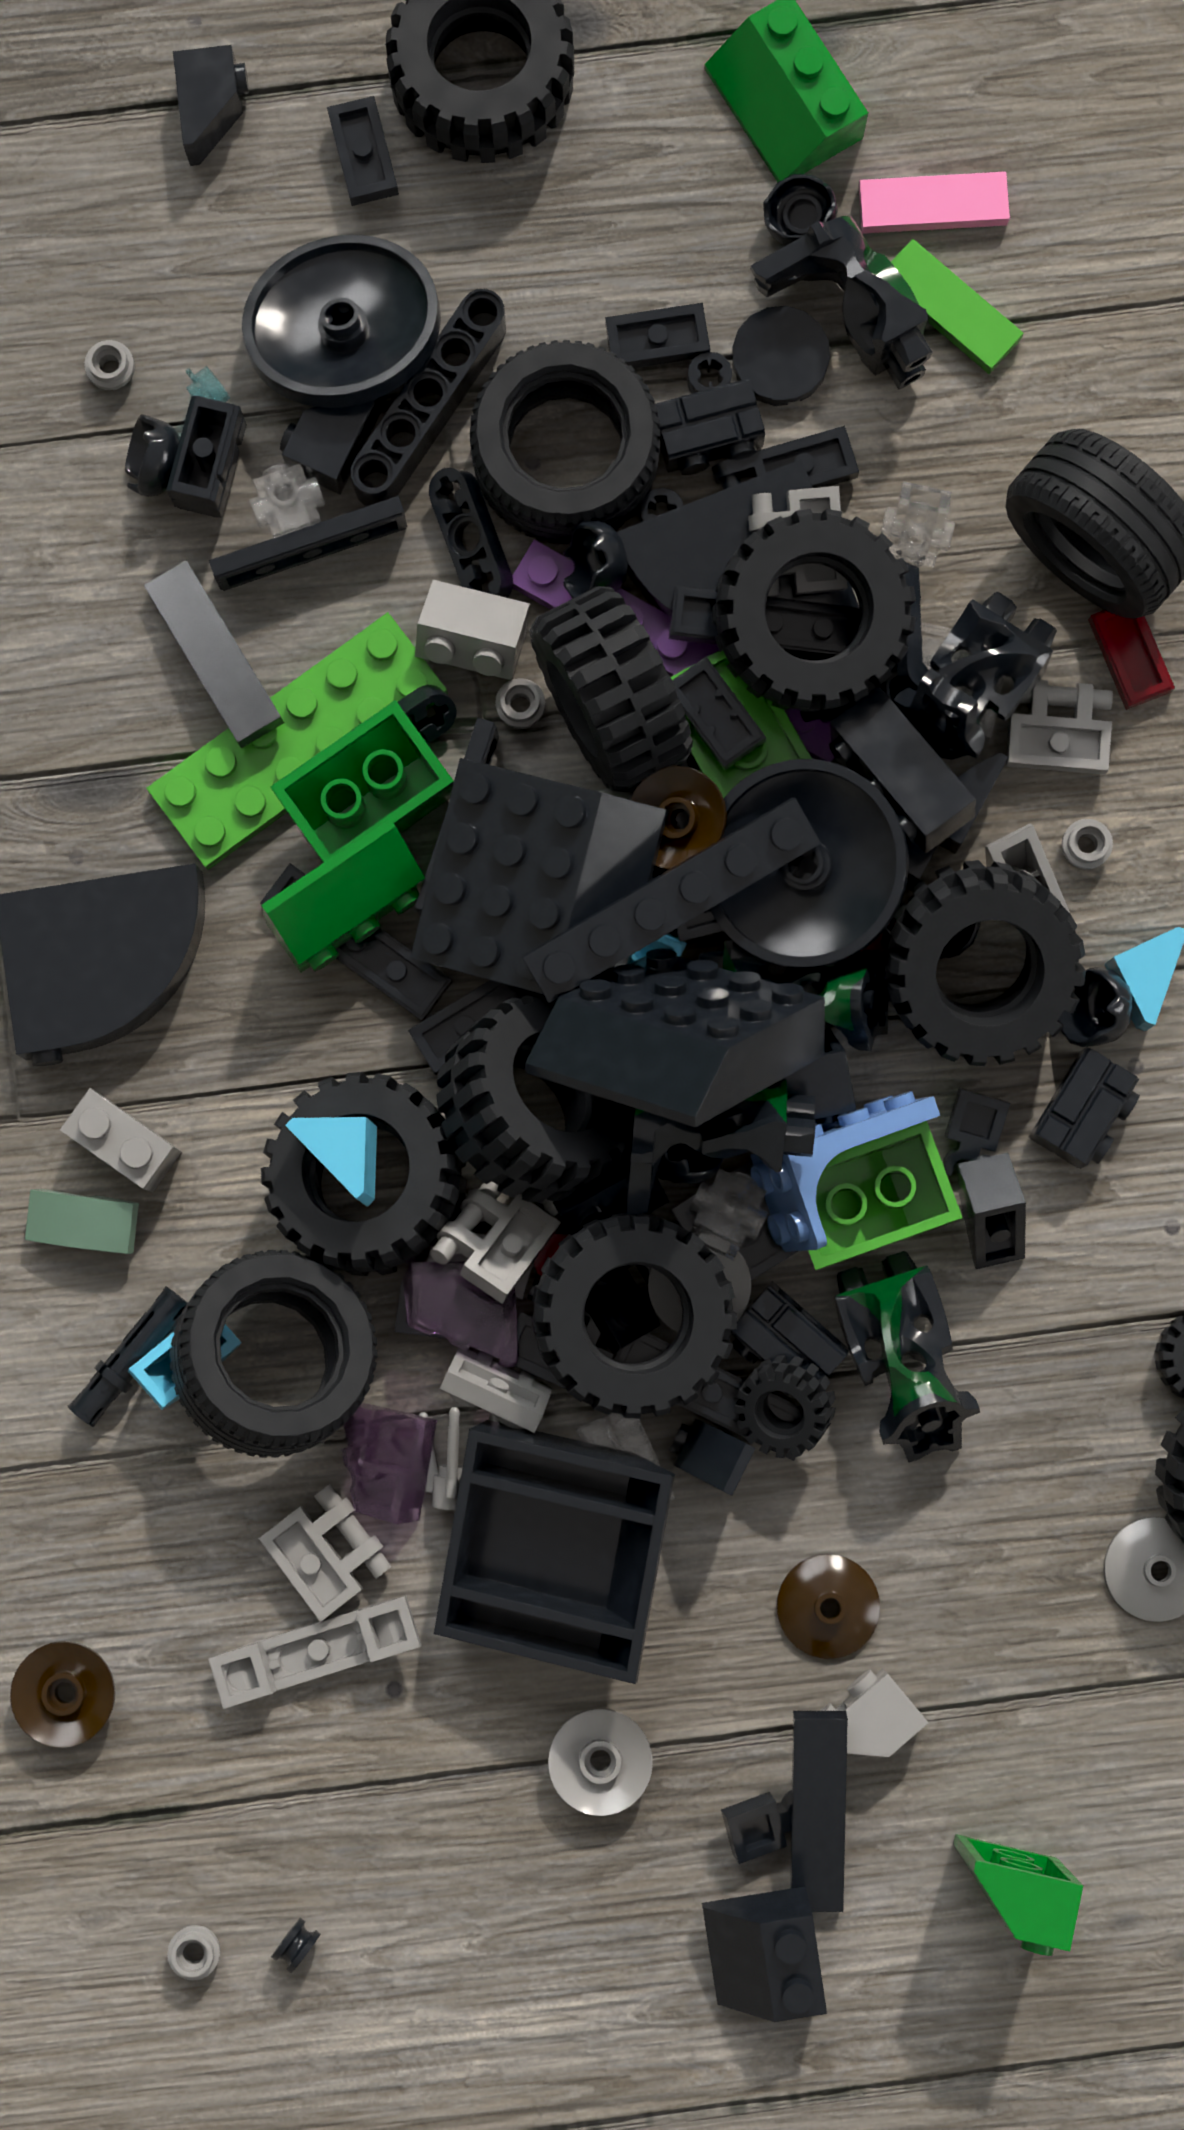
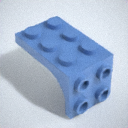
M913 1091L894 1097L890 1095L866 1103L862 1109L838 1116L837 1122L815 1125L812 1157L783 1154L781 1172L773 1171L756 1154H751L750 1156L754 1164L751 1168L752 1181L757 1192L765 1197L770 1212L767 1224L775 1243L781 1245L785 1252L817 1250L825 1247L827 1239L817 1211L816 1191L819 1178L826 1165L836 1155L849 1148L940 1116L934 1096L915 1099Z

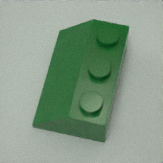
M776 0L750 15L704 64L705 71L777 182L793 174L808 172L864 137L869 112L796 0Z
M394 700L270 786V788L320 861L324 863L389 818L396 825L400 833L449 800L454 781L397 701Z
M389 818L269 899L261 907L267 926L300 973L310 966L316 972L334 961L339 956L336 949L351 938L356 943H359L375 933L381 927L378 920L389 912L395 910L399 915L416 905L425 877L396 825Z
M955 1834L953 1845L993 1909L1005 1923V1927L1010 1930L1014 1938L1021 1940L1020 1947L1045 1956H1053L1054 1948L1070 1952L1083 1885L1056 1857Z

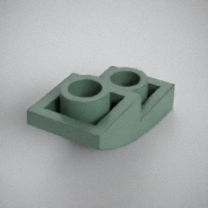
M30 1189L25 1240L80 1249L132 1254L134 1251L139 1203L97 1195L81 1196L47 1189Z

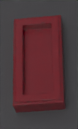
M1103 610L1089 617V624L1126 710L1172 693L1175 686L1145 616L1131 619Z

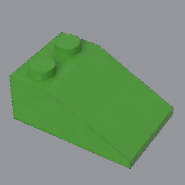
M927 1121L849 1148L836 1155L826 1165L818 1181L816 1205L826 1235L827 1245L817 1250L808 1251L815 1270H819L951 1224L963 1218Z

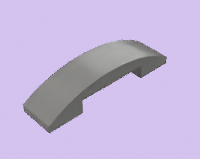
M405 1595L337 1615L321 1622L318 1621L210 1657L208 1660L222 1707L226 1709L273 1694L290 1686L369 1661H378L419 1648L422 1645L407 1596Z

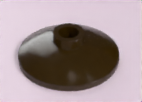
M685 766L662 768L644 779L635 789L630 799L635 802L669 810L655 864L658 867L671 869L719 841L724 835L727 812L722 793L707 775L693 768ZM682 811H687L689 823L685 828L678 829L675 824L676 816Z
M821 1554L801 1561L786 1575L778 1592L777 1614L783 1632L798 1649L817 1658L836 1659L856 1652L871 1638L879 1620L880 1599L872 1578L859 1564L840 1555ZM828 1598L836 1599L840 1606L838 1614L831 1618L823 1616L820 1611L822 1602Z
M71 1641L52 1642L34 1650L19 1665L11 1684V1708L19 1726L35 1741L57 1748L76 1746L94 1737L107 1723L115 1703L114 1679L106 1662L91 1648ZM61 1683H70L74 1687L75 1697L72 1701L66 1702L59 1697L58 1688Z

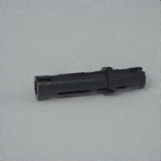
M165 1286L152 1306L138 1320L116 1350L105 1362L100 1360L94 1367L97 1372L81 1393L68 1405V1408L85 1423L94 1427L122 1391L127 1393L133 1386L130 1382L133 1377L128 1372V1369L167 1337L178 1322L188 1302Z

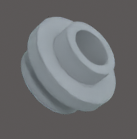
M113 340L96 343L88 351L84 362L89 380L95 386L104 390H116L125 386L132 378L135 369L134 359L129 349L122 343ZM108 361L119 363L117 370L113 373L103 372V365Z
M524 678L512 679L499 689L495 700L496 711L499 718L506 725L517 729L528 728L536 724L543 716L545 697L541 688L533 681ZM518 697L526 698L530 702L529 708L524 712L514 711L511 707L514 699Z
M1078 820L1067 828L1062 837V851L1065 858L1070 864L1080 869L1088 870L1101 866L1112 852L1113 839L1111 833L1104 824L1097 820ZM1079 838H1090L1095 845L1094 852H1082L1078 847Z
M190 1925L179 1930L171 1939L167 1951L168 1962L172 1970L178 1976L187 1980H200L207 1977L216 1968L221 1955L220 1943L216 1935L208 1928L200 1925ZM190 1943L201 1945L204 1950L203 1958L200 1960L190 1959L186 1954V1946Z

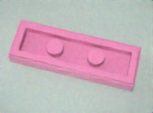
M1006 172L859 181L858 192L862 234L1007 226L1010 219Z

